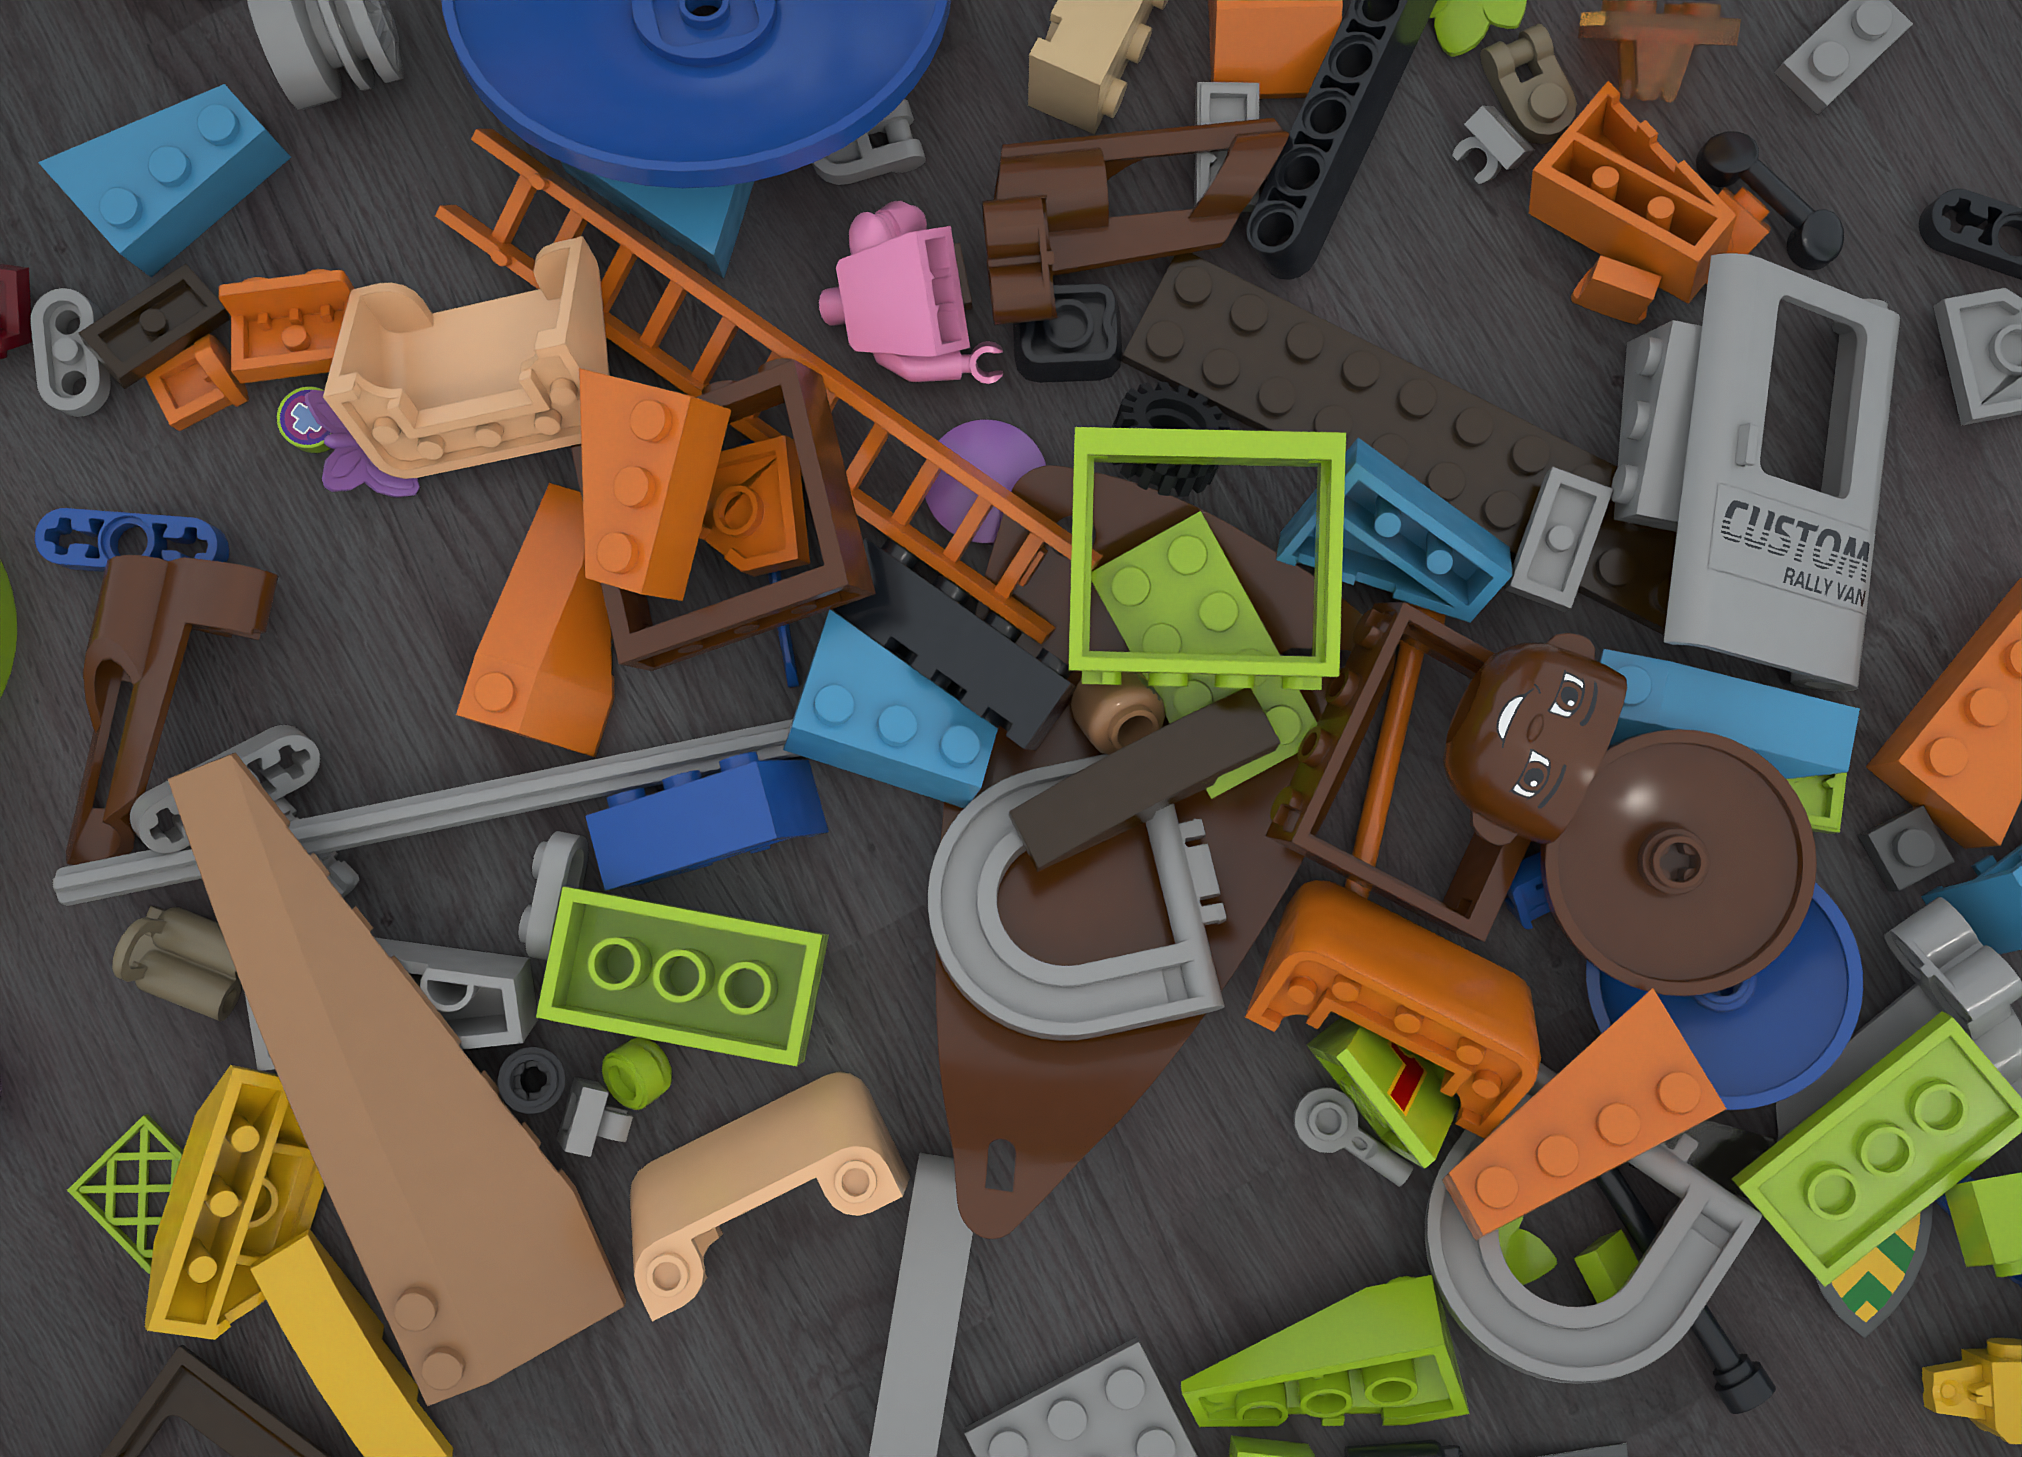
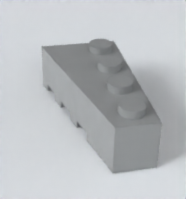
M375 938L389 957L395 955L462 1041L461 1049L523 1043L538 1021V1018H536L537 1006L530 958ZM246 997L257 1070H273L275 1067Z

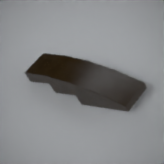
M1244 688L1119 749L1009 811L1008 815L1038 872L1153 819L1156 811L1213 786L1218 777L1276 751L1281 742L1252 689Z

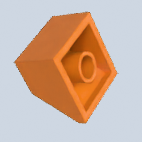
M1208 0L1211 82L1259 83V99L1306 98L1341 24L1343 0Z

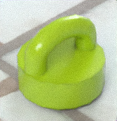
M633 1038L608 1053L603 1059L602 1074L609 1092L619 1103L630 1109H643L659 1098L671 1085L672 1068L668 1058L657 1043L650 1039Z

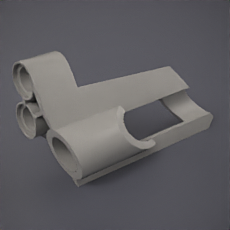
M1937 897L1884 934L1886 944L1915 984L1855 1032L1842 1054L1818 1080L1802 1091L1776 1102L1777 1142L1941 1011L1949 1014L1958 1022L2022 1098V1025L2010 1005L2022 997V981L2012 967L1994 949L1981 944L1971 926L1948 901L1942 897Z

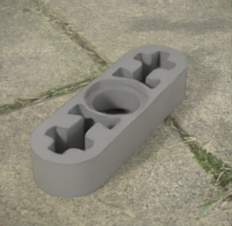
M278 725L193 768L236 752L246 766L254 761L261 768L258 771L266 778V781L261 783V786L272 800L275 801L307 784L315 776L320 765V753L315 743L301 730L289 725ZM289 745L295 751L292 754L294 764L289 768L283 769L278 764L281 760L278 750ZM247 766V768L251 771V773L254 775V777H255V778L258 780V782L260 783L258 777H257V776L254 774V772ZM168 781L146 791L135 801L130 812V823L135 833L149 849L159 853H174L190 846ZM168 808L174 814L172 821L175 826L163 832L157 826L159 822L156 813Z

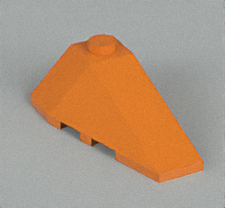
M549 483L476 651L456 715L479 724L596 758L615 698L611 655V639H613L601 582L585 578L584 514L581 492Z

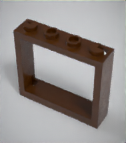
M774 359L762 364L758 368L757 374L742 380H724L709 384L702 389V395L696 398L731 409L728 424L782 403L786 404L824 565L654 626L646 595L601 583L619 665L654 671L876 594L821 374L794 359ZM581 444L571 446V451L583 501Z
M1405 602L1374 603L1372 609L1364 613L1353 632V642L1355 645L1345 667L1339 670V677H1332L1325 693V700L1328 703L1317 726L1313 727L1305 735L1300 744L1297 755L1300 763L1289 786H1286L1279 792L1270 810V820L1272 822L1265 836L1454 934L1485 942L1531 840L1517 835L1511 843L1497 846L1484 841L1474 832L1444 900L1441 902L1310 834L1400 640L1470 679H1473L1488 658L1495 654Z

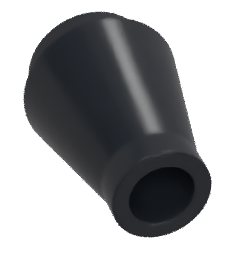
M526 1047L512 1053L502 1064L498 1075V1089L505 1103L512 1109L525 1114L540 1113L552 1107L561 1097L565 1086V1072L561 1062L553 1053L539 1047ZM533 1067H538L539 1071H544L547 1076V1083L541 1087L540 1092H534L526 1085V1074Z

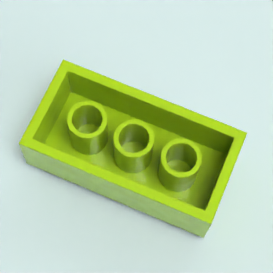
M563 886L536 1018L783 1065L798 1066L805 1061L829 934Z

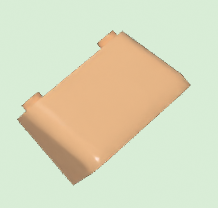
M583 236L555 242L540 250L536 256L533 271L536 282L540 287L538 290L436 313L430 311L424 300L414 290L404 285L392 282L378 283L351 290L323 398L370 461L380 471L403 479L419 478L581 444L579 368L610 376L600 270L597 260Z
M845 1072L827 1074L651 1161L638 1171L632 1181L630 1191L634 1278L637 1290L652 1321L683 1307L695 1298L708 1278L704 1266L705 1253L710 1245L723 1235L719 1225L814 1178H817L825 1197L831 1205L844 1214L860 1216L871 1213L903 1197L910 1175L869 1089L861 1079Z

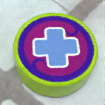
M316 387L298 388L289 393L282 400L278 408L277 425L279 431L289 443L308 453L327 451L331 448L324 444V438L331 433L316 422L305 403V394L311 390H324Z

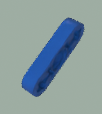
M59 508L47 513L40 520L35 531V544L39 553L52 563L74 570L105 572L107 561L112 557L121 556L118 551V541L121 535L133 527H141L147 535L148 543L142 556L160 558L166 561L183 557L191 558L178 551L167 550V539L174 543L192 544L195 542L196 537L207 542L208 548L206 553H197L194 557L195 559L227 562L229 556V544L223 532L217 527L193 517ZM73 529L90 537H98V548L90 544L74 543L70 544L67 549L59 545L60 535L71 534Z

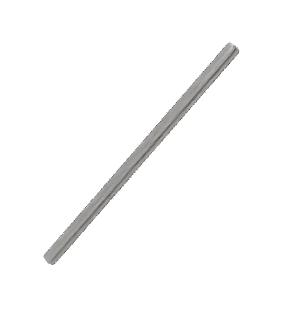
M790 719L290 821L289 829L309 855L312 853L319 855L598 798L633 789L663 784V779L688 771L700 770L701 776L720 773L719 761L743 753L757 752L759 761L783 760L800 755L783 750L793 720ZM188 846L174 853H159L153 850H146L62 867L56 871V876L53 879V888L58 901L62 905L70 906L202 879L191 846Z

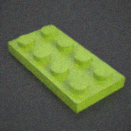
M1201 511L1091 572V581L1130 652L1280 656ZM1142 673L1148 680V673ZM1188 674V687L1152 686L1163 700L1165 716L1169 723L1244 689L1215 687V675ZM1255 676V688H1251L1281 743L1276 751L1218 777L1213 786L1206 788L1211 799L1298 753L1305 735L1313 727L1317 726L1318 723L1300 690L1281 689L1282 676Z
M1941 1011L1735 1175L1732 1181L1811 1273L1826 1287L2022 1133V1098L1958 1022L1949 1014Z

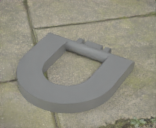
M1107 754L1018 773L986 789L973 799L950 825L933 861L928 887V913L932 937L943 967L963 996L978 1010L999 1024L1025 1035L1059 1041L1082 1040L1210 1013L1225 1007L1205 925L1220 924L1226 921L1227 917L1223 903L1203 907L1200 904V900L1219 896V885L1208 844L1187 847L1185 842L1205 837L1202 819H1193V821L1179 823L1174 804L1156 811L1153 819L1145 823L1175 944L1081 965L1059 966L1041 962L1027 955L1014 944L1004 930L997 908L1000 883L1010 865L1026 851L1008 815L1009 811L1067 777L1108 756Z
M1540 1062L1537 1079L1533 1087L1493 1132L1553 1079L1557 1073ZM1465 1129L1440 1167L1432 1185L1425 1216V1246L1431 1275L1447 1310L1459 1327L1485 1352L1503 1364L1539 1379L1572 1384L1597 1383L1619 1378L1651 1364L1671 1350L1683 1338L1762 1218V1214L1686 1162L1692 1152L1696 1151L1699 1142L1683 1133L1673 1149L1668 1148L1664 1142L1628 1161L1677 1195L1680 1200L1621 1289L1606 1301L1591 1306L1566 1307L1553 1304L1531 1293L1513 1275L1501 1251L1498 1229L1475 1241L1442 1179L1485 1140Z

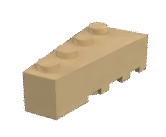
M1057 0L1050 15L1049 21H1051L1046 39L1038 37L1029 54L1028 106L1095 135L1103 116L1106 115L1114 118L1120 107L1128 84L1121 80L1128 61L1130 60L1138 64L1146 50L1152 28L1145 24L1153 7L1163 10L1168 0Z

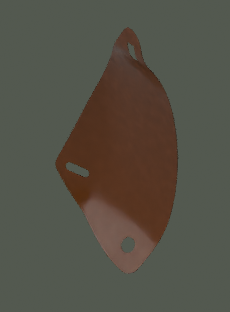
M1057 465L1035 468L1024 474L1016 482L1011 492L1057 523L1061 519L1073 515L1074 468ZM1094 472L1093 525L1096 531V538L1092 549L1103 557L1091 572L1201 511L1279 654L1281 655L1284 651L1291 648L1312 649L1313 575L1298 565L1293 566L1277 561V552L1231 524L1172 495H1159L1158 490L1150 487L1145 490L1137 486L1138 483ZM1003 514L985 573V578L996 586L1030 534V531L1006 514ZM1045 543L1043 547L1048 550V553L1028 584L1024 587L1018 584L1011 596L1055 626L1056 629L1050 638L1042 644L1018 629L1022 634L1015 644L1035 658L1042 648H1045L1069 665L1071 560L1059 555L1050 545ZM1091 581L1089 651L1130 652ZM1342 597L1340 650L1352 652L1355 645L1353 642V632L1363 615ZM978 600L975 615L984 621L990 611H994ZM1393 653L1310 831V834L1314 836L1317 835L1341 788L1394 670L1395 653ZM1073 671L1067 680L1077 686L1082 678V671ZM1322 677V690H1300L1317 723L1328 703L1325 700V693L1332 677ZM1070 701L1036 751L1022 748L1006 736L1008 731L1001 726L997 727L998 730L982 787L973 799L991 786L1018 773L1103 755L1104 753L1099 752L1074 720ZM1166 716L1162 728L1170 724ZM1298 753L1213 799L1210 798L1207 790L1204 789L1174 803L1179 823L1193 821V819H1202L1205 837L1185 842L1187 847L1208 844L1220 895L1200 900V904L1203 907L1223 903L1227 917L1226 921L1220 924L1205 925L1221 992L1265 927L1305 857L1265 836L1272 822L1270 820L1272 804L1279 792L1286 786H1289L1300 763L1297 756ZM944 802L941 841L950 825L964 808ZM1146 823L1140 824L1038 872L1027 851H1025L1010 865L1000 883L997 908L1004 930L1016 946L1027 955L1041 962L1059 966H1074L1175 944ZM936 951V1019L940 1075L953 1148L957 1205L960 1216L966 1226L976 1235L986 1239H998L1010 1234L1135 1105L1174 1058L1206 1013L1095 1038L1060 1041L1041 1039L1009 1029L978 1010L952 982ZM994 1140H1006L1015 1148L1013 1192L985 1188L988 1148Z

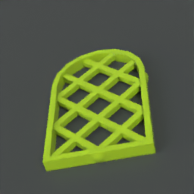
M146 1114L116 1143L105 1150L103 1155L67 1191L132 1256L140 1267L150 1274L152 1263L150 1258H152L153 1249H147V1225H159L162 1216L148 1217V1193L171 1191L183 1150ZM140 1131V1152H119ZM150 1132L170 1152H150ZM139 1160V1184L116 1185L117 1161ZM149 1160H172L171 1184H149ZM107 1164L106 1185H86ZM86 1193H106L105 1212ZM116 1193H138V1217H115ZM117 1225H137V1245Z

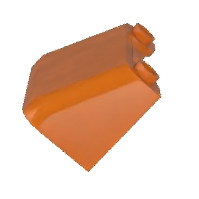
M1314 880L1304 883L1297 889L1285 907L1245 1018L1275 1032L1284 1017L1295 1014L1308 1015L1306 1024L1319 1029L1332 1011L1447 1069L1444 1073L1440 1092L1450 1097L1457 1093L1460 1097L1461 1104L1455 1124L1486 1139L1529 1092L1537 1079L1541 1054L1531 989L1525 980L1515 973L1336 883Z

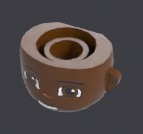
M1563 633L1553 635L1546 643L1525 642L1507 647L1488 658L1465 690L1447 733L1443 765L1446 777L1454 793L1470 809V826L1476 835L1484 841L1499 846L1511 843L1518 835L1541 844L1548 845L1555 842L1566 830L1591 786L1616 728L1626 696L1627 679L1624 675L1607 665L1595 661V647L1590 639L1577 634Z

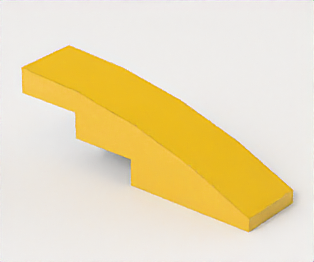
M310 1228L252 1263L250 1270L281 1329L317 1389L364 1457H453V1447L417 1402L418 1385L382 1340L383 1323Z

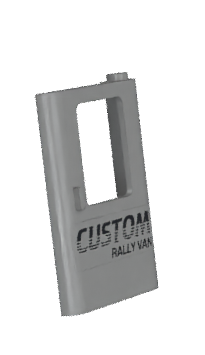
M1738 253L1711 255L1664 643L1697 646L1790 671V682L1799 687L1825 691H1854L1858 689L1900 325L1899 314L1889 310L1886 302L1877 299L1859 298L1752 255ZM1780 299L1833 319L1832 329L1839 334L1821 492L1764 473L1760 465Z

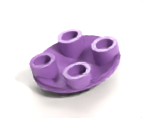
M975 420L961 424L947 432L939 440L943 445L1009 491H1012L1016 482L1024 474L1035 468L1046 466L1041 451L1027 434L1013 425L997 420ZM942 470L925 499L936 520L954 535L978 495ZM993 506L971 542L994 545L1004 513Z

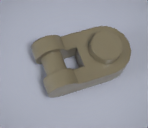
M1538 23L1521 31L1519 39L1506 45L1504 42L1499 41L1482 49L1480 59L1485 75L1511 125L1528 142L1545 144L1553 142L1563 135L1575 116L1577 103L1574 92L1554 55L1550 34L1542 24ZM1527 63L1534 77L1521 83L1515 68Z

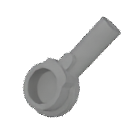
M1319 1087L1307 1092L1298 1101L1294 1110V1128L1298 1137L1307 1147L1324 1153H1333L1344 1148L1398 1187L1402 1186L1409 1178L1414 1166L1358 1127V1112L1352 1100L1345 1093L1334 1088Z

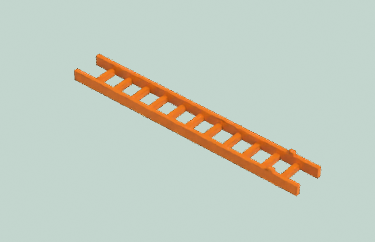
M493 129L475 130L471 138L472 141L520 174L494 230H491L457 205H440L435 217L489 254L493 262L499 266H506L537 289H540L533 273L535 260L511 244L537 190L545 191L570 209L554 243L581 237L588 222L618 242L620 246L601 281L606 338L687 395L693 397L702 395V389L710 384L709 382L739 328L772 350L766 362L774 359L790 358L821 374L831 412L840 398L874 422L873 427L846 471L856 514L1038 643L1042 644L1050 638L1056 627L1011 595L1018 584L1024 587L1032 578L1048 553V550L1043 547L1045 543L1071 560V533ZM637 257L670 279L642 335L609 313ZM687 292L722 315L693 371L659 348ZM761 412L730 423L732 427L754 442L782 436L781 433L758 418ZM890 434L926 458V461L894 513L859 489ZM942 470L978 495L945 549L909 524ZM993 506L1030 531V534L997 586L960 560ZM1092 549L1091 570L1098 565L1103 557L1094 549Z

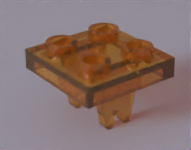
M1602 0L1601 12H1581L1578 38L1617 40L1620 97L1631 99L1635 94L1638 100L1653 101L1660 94L1662 101L1673 102L1676 99L1694 45L1737 46L1741 19L1721 18V4L1665 3L1663 14H1656L1658 2L1656 0Z

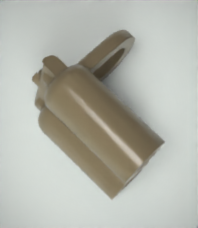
M151 905L146 917L134 921L126 929L113 955L112 970L117 978L127 982L135 981L137 988L141 991L221 1022L231 1014L241 993L242 984L218 922L180 907H171L165 910Z

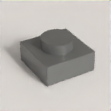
M1924 805L1913 806L1857 835L1888 892L1901 891L1955 862Z

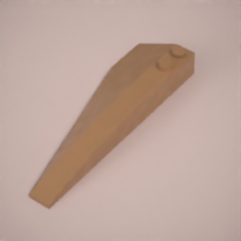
M236 752L169 778L168 782L212 908L268 1053L317 1169L426 1405L430 1406L488 1384L623 1308L626 1299L576 1186L562 1168L557 1171L539 1148L541 1145L540 1140L524 1121L520 1124L498 1096L499 1089L486 1071L483 1070L480 1073L460 1047L462 1042L395 955L389 957L370 933L373 927L356 906L351 909L327 878L330 872L316 854L312 853L309 855L289 829L290 821Z

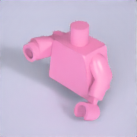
M903 201L890 202L875 214L863 212L857 215L849 229L851 255L839 259L836 266L839 287L827 288L820 295L819 310L825 323L830 326L846 324L849 345L854 351L873 353L879 365L909 382L960 380L962 373H972L975 379L986 384L999 380L1003 375V371H982L978 367L976 360L983 353H1002L1003 349L995 342L986 341L975 346L971 354L961 355L960 350L970 348L951 226L926 230L927 222L924 213L918 207Z

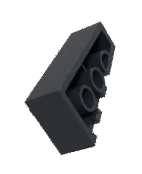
M865 538L863 544L876 594L833 608V610L891 652L900 654L905 658L904 661L927 679L945 690L949 689L957 695L956 698L960 700V703L978 716L997 727L1001 726L1008 731L1006 736L1019 746L1036 751L1072 700V695L1077 688L1067 680L1073 672L1069 671V665L1045 648H1042L1036 658L1015 644L1022 632L992 611H990L984 621L963 607L971 596L940 574L934 583L930 584L912 570L919 560L889 538L881 548Z

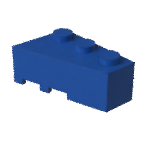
M748 752L719 761L721 772L702 778L700 770H694L667 777L662 780L664 791L646 796L645 789L639 788L607 797L608 809L585 816L605 891L651 883L711 866L714 862L749 851L751 854L771 849L770 845L788 839L805 836L810 838L828 833L810 761H759L757 752Z

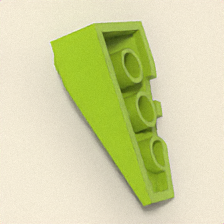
M1432 1275L1417 1278L1409 1276L1397 1277L1386 1284L1366 1287L1181 1381L1182 1395L1199 1427L1279 1426L1286 1421L1288 1414H1307L1321 1418V1426H1343L1345 1421L1344 1414H1381L1382 1426L1410 1425L1469 1414L1468 1403L1445 1311Z

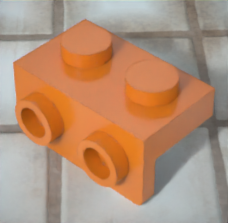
M316 269L302 275L270 279L253 277L239 283L219 286V300L231 316V372L240 384L328 373L330 371L351 290L355 289L344 271Z

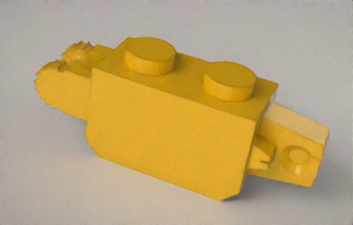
M1990 1338L1987 1339V1348L1961 1349V1361L1922 1367L1925 1408L1939 1414L1968 1417L1979 1429L2000 1437L2008 1444H2022V1339Z

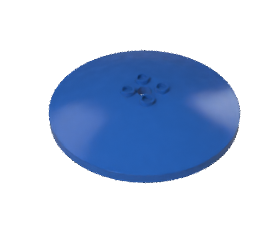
M441 0L448 34L465 77L481 101L501 123L525 142L550 157L579 170L612 180L669 188L720 187L753 182L781 175L814 163L846 147L887 117L914 89L931 64L939 47L949 17L951 0ZM711 5L719 9L716 13L709 16H696L691 13L701 6Z

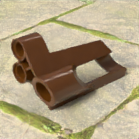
M1274 118L1003 144L993 200L982 201L987 252L986 264L994 325L1058 319L1054 299L1053 276L1220 248L1225 243L1239 215L1269 174L1287 142L1289 133L1283 130ZM1229 150L1211 184L1193 209L1109 217L1107 181L1124 168L1145 158Z
M121 555L112 557L107 561L83 669L85 700L94 731L67 844V864L77 865L130 854L133 850L137 834L130 823V812L135 801L146 792L191 629L229 638L235 635L259 640L260 634L267 631L278 575L233 563L186 557L166 561L142 555ZM121 681L133 684V689L106 808H92Z

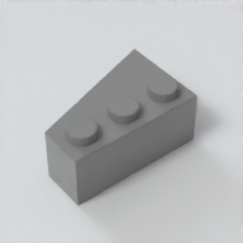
M1672 320L1627 342L1618 468L1611 486L1613 489L1611 499L1615 502L1614 520L1677 532L1702 326Z

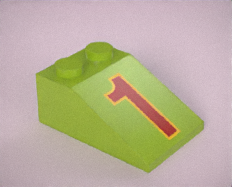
M1342 1016L1306 1044L1343 1093L1352 1100L1358 1112L1386 1147L1424 1169L1436 1160L1459 1107V1103L1454 1097L1440 1092L1444 1073L1447 1069Z

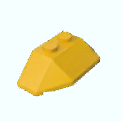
M230 1065L197 1111L154 1239L145 1328L147 1331L215 1340L231 1327L230 1324L266 1300L250 1270L252 1263L311 1228L325 1184L290 1106L278 1074Z

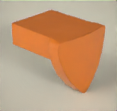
M1600 255L1594 266L1584 275L1572 292L1571 301L1600 314L1637 325L1645 319L1647 308L1655 297L1662 276Z
M212 334L196 340L193 346L183 350L145 376L169 425L178 431H182L232 404L238 407L249 401L245 383L240 384L231 372V355L224 345Z

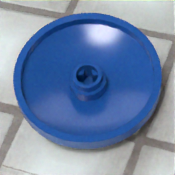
M1815 882L1808 912L1798 932L1782 953L1766 968L1735 986L1716 992L1689 996L1657 995L1727 1108L1726 1110L1753 1109L1782 1101L1802 1091L1818 1080L1842 1054L1858 1021L1863 996V970L1858 946L1846 918L1830 896ZM1587 961L1586 983L1588 998L1593 1016L1602 1034L1648 992L1629 986L1605 974Z

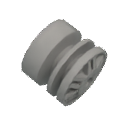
M247 0L253 24L265 56L285 95L297 110H305L340 99L342 96V84L339 68L343 66L354 83L363 91L374 88V74L371 62L384 83H392L404 79V68L399 51L398 30L387 0Z

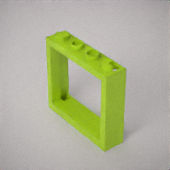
M1075 427L1069 671H1082V684L1122 685V672L1148 673V686L1188 687V674L1215 675V687L1255 688V676H1282L1281 689L1322 690V677H1339L1346 433ZM1094 462L1317 467L1312 657L1089 651Z

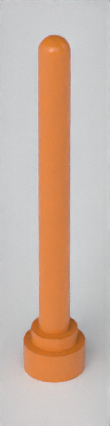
M1406 603L1438 622L1445 623L1446 615ZM1402 640L1398 643L1400 645L1352 852V856L1376 867L1424 657L1422 651ZM1346 878L1344 888L1368 899L1370 890Z

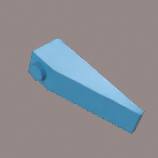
M1603 649L1597 662L1605 664L1624 675L1627 679L1624 704L1609 746L1631 736L1652 731L1697 730L1714 733L1747 746L1771 763L1786 779L1841 774L1849 770L1859 708L1671 661Z

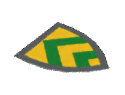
M1933 1203L1826 1287L1816 1278L1821 1293L1838 1317L1862 1337L1866 1338L1895 1311L1913 1286L1927 1254L1932 1226Z

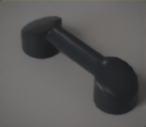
M1726 131L1711 137L1700 149L1696 158V167L1699 175L1705 182L1716 187H1727L1741 179L1794 227L1787 239V252L1790 259L1797 266L1806 270H1819L1827 266L1840 254L1844 243V228L1841 220L1834 212L1827 209L1815 211L1758 159L1759 147L1754 139L1747 134L1735 131Z

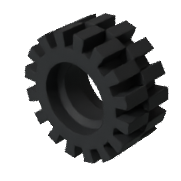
M1149 382L1140 384L1137 391L1134 388L1127 391L1125 398L1121 401L1112 428L1230 430L1228 420H1220L1223 412L1217 406L1206 408L1208 398L1200 393L1193 399L1187 396L1190 388L1179 385L1177 391L1174 392L1170 391L1169 383L1158 382L1154 390ZM1112 463L1113 465L1123 464L1120 474L1127 480L1134 475L1138 476L1140 479L1137 486L1147 490L1150 483L1157 485L1158 494L1169 496L1171 489L1175 488L1179 497L1189 496L1192 489L1197 494L1204 491L1207 484L1210 485L1219 468V465Z

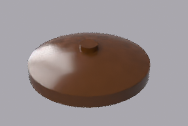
M1675 729L1637 734L1608 746L1597 774L1566 830L1555 842L1548 845L1541 844L1540 866L1544 893L1550 911L1564 936L1581 956L1605 974L1629 986L1647 992L1653 988L1657 994L1689 996L1707 994L1735 986L1766 968L1782 953L1798 932L1808 912L1816 881L1817 859L1813 831L1806 810L1792 786L1771 763L1747 746L1732 739L1703 731Z

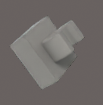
M1482 105L1464 124L1475 137H1468L1459 142L1452 156L1457 161H1462L1473 149L1479 148L1483 150L1487 156V164L1474 178L1478 184L1493 180L1500 172L1502 165L1506 170L1517 169L1535 149L1494 106Z
M574 1077L557 1135V1141L565 1152L591 1157L596 1136L620 1142H626L633 1116L628 1115L626 1109L605 1105L609 1092L599 1082Z

